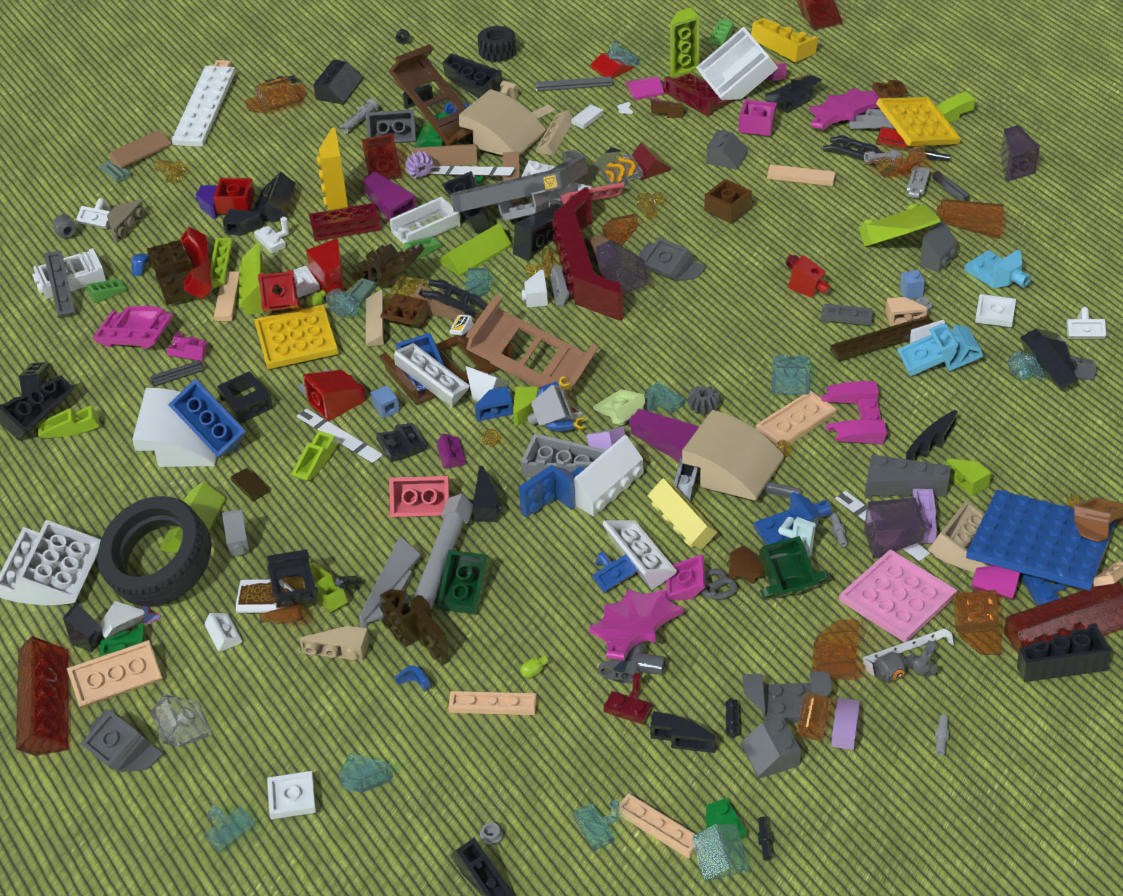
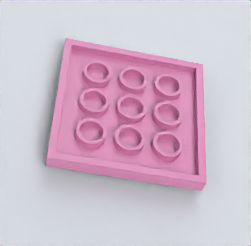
M890 549L839 595V601L901 641L908 642L957 596V590Z

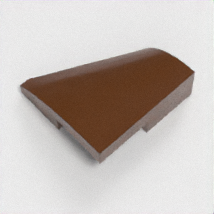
M890 79L887 84L874 82L871 86L880 98H900L908 93L903 82Z
M651 98V113H667V118H683V104Z

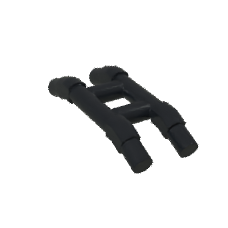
M844 135L830 137V143L838 144L823 146L824 152H840L863 161L865 150L874 151L875 154L884 153L874 144L864 143ZM852 145L859 149L856 151L849 149V147ZM878 161L869 164L875 167Z
M429 279L428 285L446 290L444 294L434 290H424L422 294L423 297L442 301L460 309L474 319L475 314L478 312L467 304L468 300L483 311L488 306L478 295L469 293L440 279ZM452 293L462 297L460 302L450 298Z

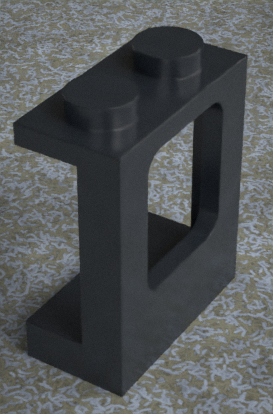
M250 371L217 386L220 400H226L233 408L240 424L273 409L271 395ZM252 387L255 389V391L243 397H235V395Z
M308 549L267 556L266 568L276 608H288L297 604H310L317 601L318 588L314 585L309 566ZM301 576L303 578L305 589L281 592L280 579Z

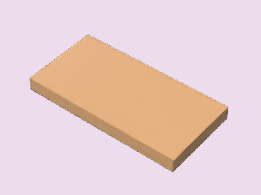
M810 390L756 424V430L783 449L836 415L837 409L828 402L821 401V397Z
M149 640L67 668L80 709L163 680Z

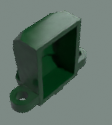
M800 536L764 545L759 551L762 567L771 585L760 590L763 600L774 597L779 598L789 594H798L831 579L827 570L814 572Z

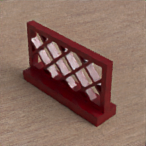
M691 73L675 79L670 76L664 78V93L706 116L712 115L713 109L734 102V99L721 100L708 82Z
M374 203L309 214L314 241L381 230L379 214Z

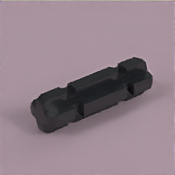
M357 575L341 576L336 578L334 585L339 587V589L357 588L361 586L362 578L357 577Z
M729 698L725 702L726 735L735 738L739 735L738 701Z

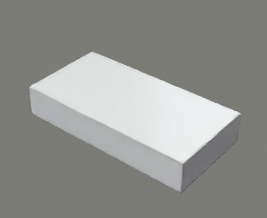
M590 105L573 117L571 124L585 129L603 115V109Z

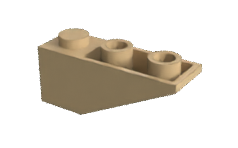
M344 626L300 638L301 649L304 654L358 661L364 660L370 642L367 628Z

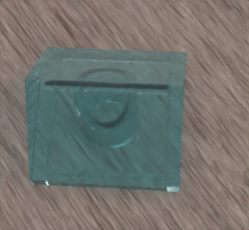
M715 824L691 837L704 882L750 870L736 825Z

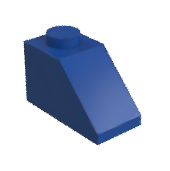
M507 386L489 390L475 405L477 422L513 415L512 399Z

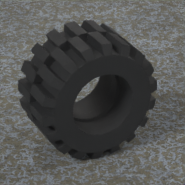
M490 26L478 33V50L482 59L491 62H501L515 55V33L510 28Z

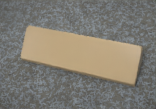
M569 110L555 115L537 146L536 153L548 155L556 153L571 126L573 116Z
M382 290L366 298V346L384 345V319L380 317L384 310Z

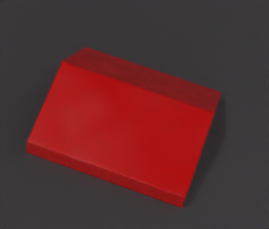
M601 53L590 64L591 69L603 77H611L612 79L633 69L632 65L611 53Z

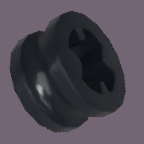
M400 29L395 39L399 44L404 45L408 42L410 33L405 29Z

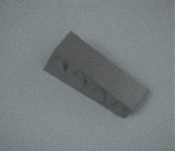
M872 454L866 480L865 498H872V495H881L882 498H890V495L910 497L913 495V489H933L934 497H946L951 466Z

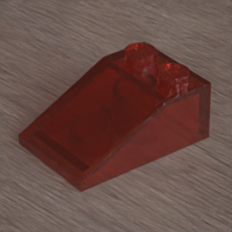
M797 0L801 14L814 31L842 24V19L834 0Z
M393 133L361 139L368 176L376 172L388 180L402 178Z

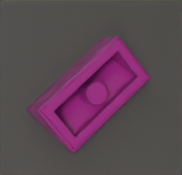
M442 434L437 441V448L443 468L448 469L466 465L459 437Z

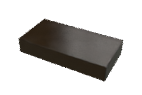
M248 468L231 476V481L252 502L269 493L268 488Z

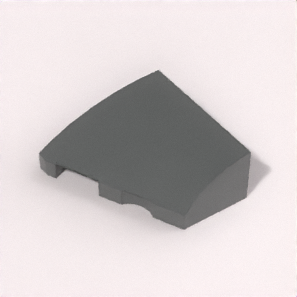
M1070 355L1076 378L1094 379L1097 366L1094 361Z

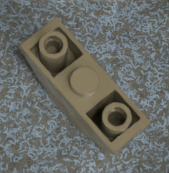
M137 200L117 205L107 214L114 242L118 243L143 217L145 213L142 201Z

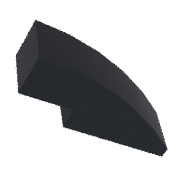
M653 711L650 724V739L671 741V748L715 753L716 736L684 718Z

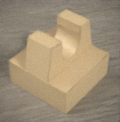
M504 80L501 82L500 93L516 100L519 96L517 85Z

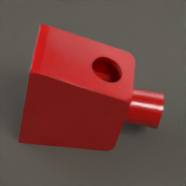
M802 255L793 265L788 288L812 298L819 291L826 295L831 285L824 282L825 270L805 255Z

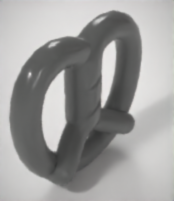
M710 569L705 572V580L712 575L721 576V578L712 583L705 581V587L710 590L709 592L704 588L700 591L705 597L720 600L730 597L737 591V583L733 579L728 578L723 570ZM725 584L731 586L729 590L723 593H716V589Z

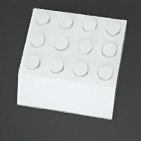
M745 27L741 28L696 67L721 100L742 99L778 69L776 64Z

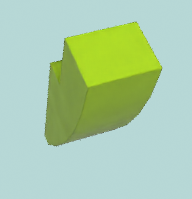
M965 91L948 98L936 107L948 122L959 120L961 113L974 110L975 99Z
M91 405L75 413L69 408L39 422L38 436L40 438H56L88 432L100 427L99 414Z
M318 430L312 443H307L291 476L307 482L310 481L327 463L339 444L335 435Z
M315 562L310 563L309 566L314 585L318 588L317 600L330 612L348 603L344 590L335 587L332 575Z

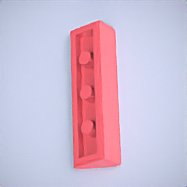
M624 182L589 189L591 201L619 196L625 185ZM579 191L560 196V199L565 204Z

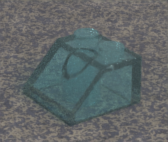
M786 355L773 356L772 393L809 394L810 357L803 355L788 357Z

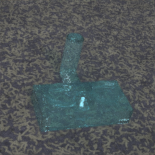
M613 41L612 47L608 51L610 59H619L626 65H639L640 59L634 53L626 51L625 47L620 46L618 41Z
M660 382L645 390L648 411H653L661 406L674 413L685 405V398Z
M617 800L610 802L611 814L603 818L593 803L572 812L574 821L593 851L614 842V836L607 826L620 819V806Z
M213 805L207 817L209 820L216 818L219 823L207 831L204 836L219 853L256 823L243 806H240L226 817L217 805Z

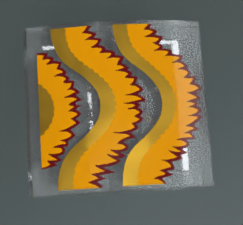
M631 154L619 157L600 169L609 185L624 182V187L628 186V180L643 177V170Z

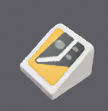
M459 315L449 331L450 334L464 335L469 332L474 325L472 317L469 315Z

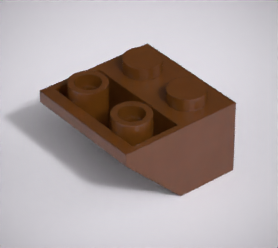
M395 293L380 317L423 327L429 318L428 301Z

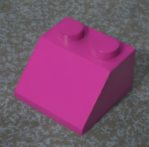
M745 99L739 115L738 132L770 136L777 103Z

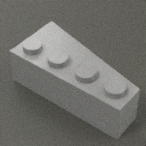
M534 433L520 462L523 477H534L550 465L564 468L568 472L574 471L579 466L585 469L606 450Z

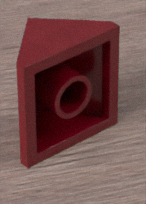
M640 143L628 158L636 162L635 164L637 165L634 172L641 180L671 171L670 166L660 155L643 143Z

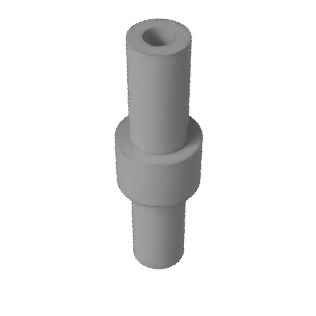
M832 513L830 519L833 525V534L837 537L840 547L847 546V541L844 535V526L840 523L838 514Z
M946 715L939 716V725L935 732L937 755L945 754V745L949 738V730L947 729L948 716Z

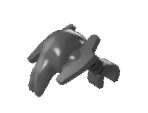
M928 640L920 657H916L915 653H910L906 657L908 668H913L916 675H924L925 677L936 675L938 666L936 664L931 665L929 661L937 644Z

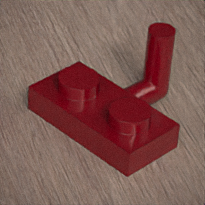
M635 673L632 675V691L629 696L611 691L603 707L604 713L642 725L645 724L652 710V703L637 699L641 692L640 674Z

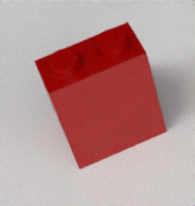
M336 238L307 249L306 255L309 271L319 283L320 290L326 292L328 299L343 294V266L339 240Z
M342 369L303 375L308 403L328 422L365 402L364 387Z

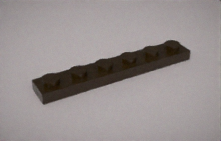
M927 315L830 345V351L839 362L910 340L912 329L934 322Z

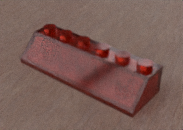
M1117 581L1113 584L1094 586L1091 588V591L1085 589L1007 616L1003 634L1017 653H1019V648L1042 640L1048 642L1053 640L1054 636L1060 634L1066 636L1072 634V630L1078 628L1081 630L1087 629L1088 625L1096 623L1102 636L1122 630L1123 585Z
M31 636L18 650L16 750L33 756H39L69 749V674L67 671L69 664L68 649Z

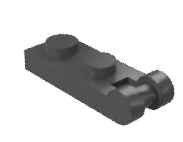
M824 304L820 320L823 323L833 321L871 326L873 308Z

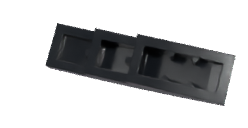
M951 411L927 427L907 450L906 460L917 461L919 456L927 458L934 446L942 448L956 426L958 411Z

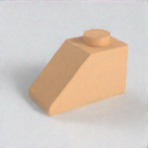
M906 297L887 298L885 313L889 325L894 326L926 316L927 307Z

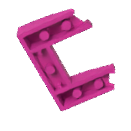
M876 381L845 382L828 386L826 391L829 392L822 395L821 401L857 404L860 420L828 423L826 430L828 432L835 430L839 434L835 437V440L883 444L887 432L885 422L880 417L877 402L879 393Z

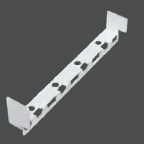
M947 629L930 633L863 657V664L866 666V671L874 676L872 663L876 660V654L880 657L891 651L897 654L916 646L919 647L926 644L928 640L935 641L943 637H947L948 642L954 645L952 633Z

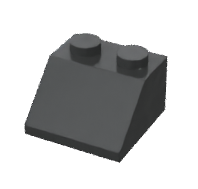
M717 130L707 146L706 163L738 170L748 153V148L733 132Z
M942 220L936 223L923 237L920 266L938 273L943 267L948 265L952 258H955L958 251L956 248V238Z
M783 716L762 722L741 742V747L758 779L800 766L801 749Z

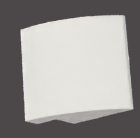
M146 388L132 439L135 451H155L158 467L215 466L217 456L168 405L181 392L162 388Z
M49 520L45 521L40 533L23 527L0 572V598L18 603L45 606L76 602L98 554L101 539Z

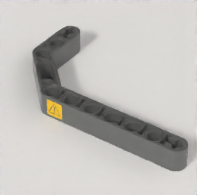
M576 150L565 151L562 153L563 163L551 170L450 194L453 212H462L532 195L531 193L546 189L555 190L563 188L588 173L585 156Z

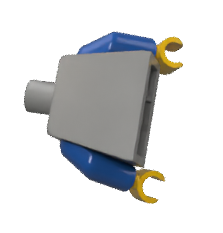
M562 376L558 383L555 381L541 387L536 399L531 403L534 412L527 416L531 425L538 423L540 426L552 431L573 430V428H576L578 431L585 430L586 426H578L579 422L585 421L583 418H578L575 422L572 421L574 416L564 390L570 389L571 383L562 384L568 381L566 376Z

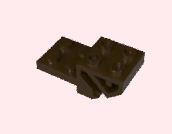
M181 240L147 248L152 269L155 270L156 282L162 292L166 305L195 298L196 296L184 291V280L191 272Z
M420 243L416 246L411 245L404 252L403 250L398 252L392 244L387 246L381 245L375 252L372 250L365 256L366 259L356 266L357 269L353 274L358 280L361 278L373 282L377 280L379 287L385 288L391 285L402 271L408 269L425 248Z
M389 589L380 594L381 604H379V607L383 613L382 623L386 629L392 631L396 641H401L405 647L419 641L423 647L426 646L434 660L437 659L442 666L448 663L449 654L446 634L432 619L431 606L422 595H417L409 607L407 591Z

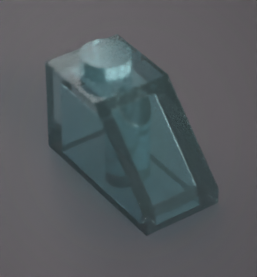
M468 268L465 291L474 293L481 298L489 293V286L493 284V276L489 275V268Z
M352 753L348 755L339 772L341 787L348 791L361 793L388 783L393 778L391 764Z

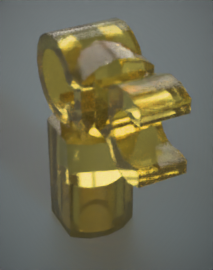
M157 159L154 163L156 171L168 173L165 176L166 183L173 180L174 185H176L178 178L186 172L181 161L173 163L172 161Z
M656 192L653 195L651 193H639L637 196V206L642 209L647 219H654L657 212L653 204H664V197H661V192Z
M543 248L541 263H538V265H526L527 277H532L539 270H544L545 277H551L550 274L553 268V250L551 248Z

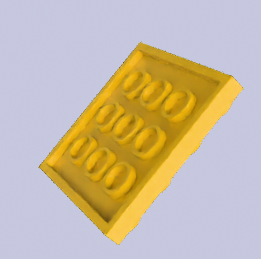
M929 97L879 98L876 103L908 146L959 144L961 141L960 136Z
M324 304L254 319L267 369L338 354Z

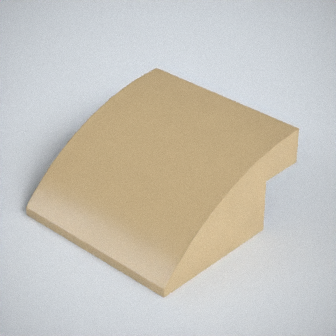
M491 89L459 114V126L473 130V144H476V148L503 155V152H519L520 156L546 132L544 126L527 108L511 97Z
M715 410L710 412L682 450V463L701 468L700 487L755 501L784 459L781 451L759 431L735 417Z

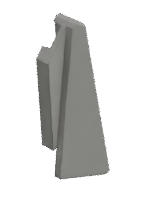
M399 537L359 615L362 628L367 627L369 622L378 619L382 622L383 613L379 607V604H381L380 594L389 589L405 591L413 577L410 569L421 556L419 552L401 537Z

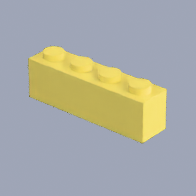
M663 478L648 494V497L653 501L651 503L652 506L664 513L662 517L667 522L674 524L673 529L679 535L685 537V543L691 548L695 546L702 550L717 533L679 489L668 480Z

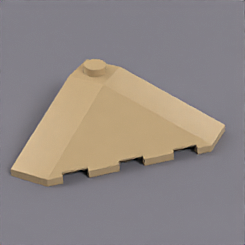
M965 501L928 551L945 563L975 573V569L978 567L993 566L966 558L967 550L984 517V513L968 501Z

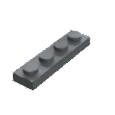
M62 250L44 253L58 318L75 315Z

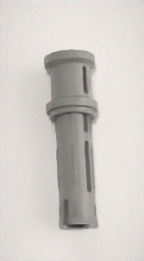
M369 99L364 106L358 108V112L340 126L342 128L341 131L347 134L363 119H366V113L379 110L378 103L374 99Z

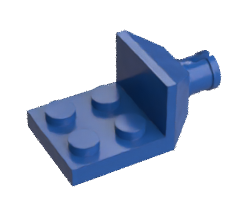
M550 465L520 485L521 514L527 518L546 504L551 503L555 498L570 510L574 509V478L584 468L579 466L574 471L568 472L564 468Z
M792 492L790 493L789 510L755 521L754 529L765 545L789 539V537L783 536L778 532V529L788 517H792L794 520L799 517L816 524V531L818 519L831 515V507L827 500L813 504L809 498Z

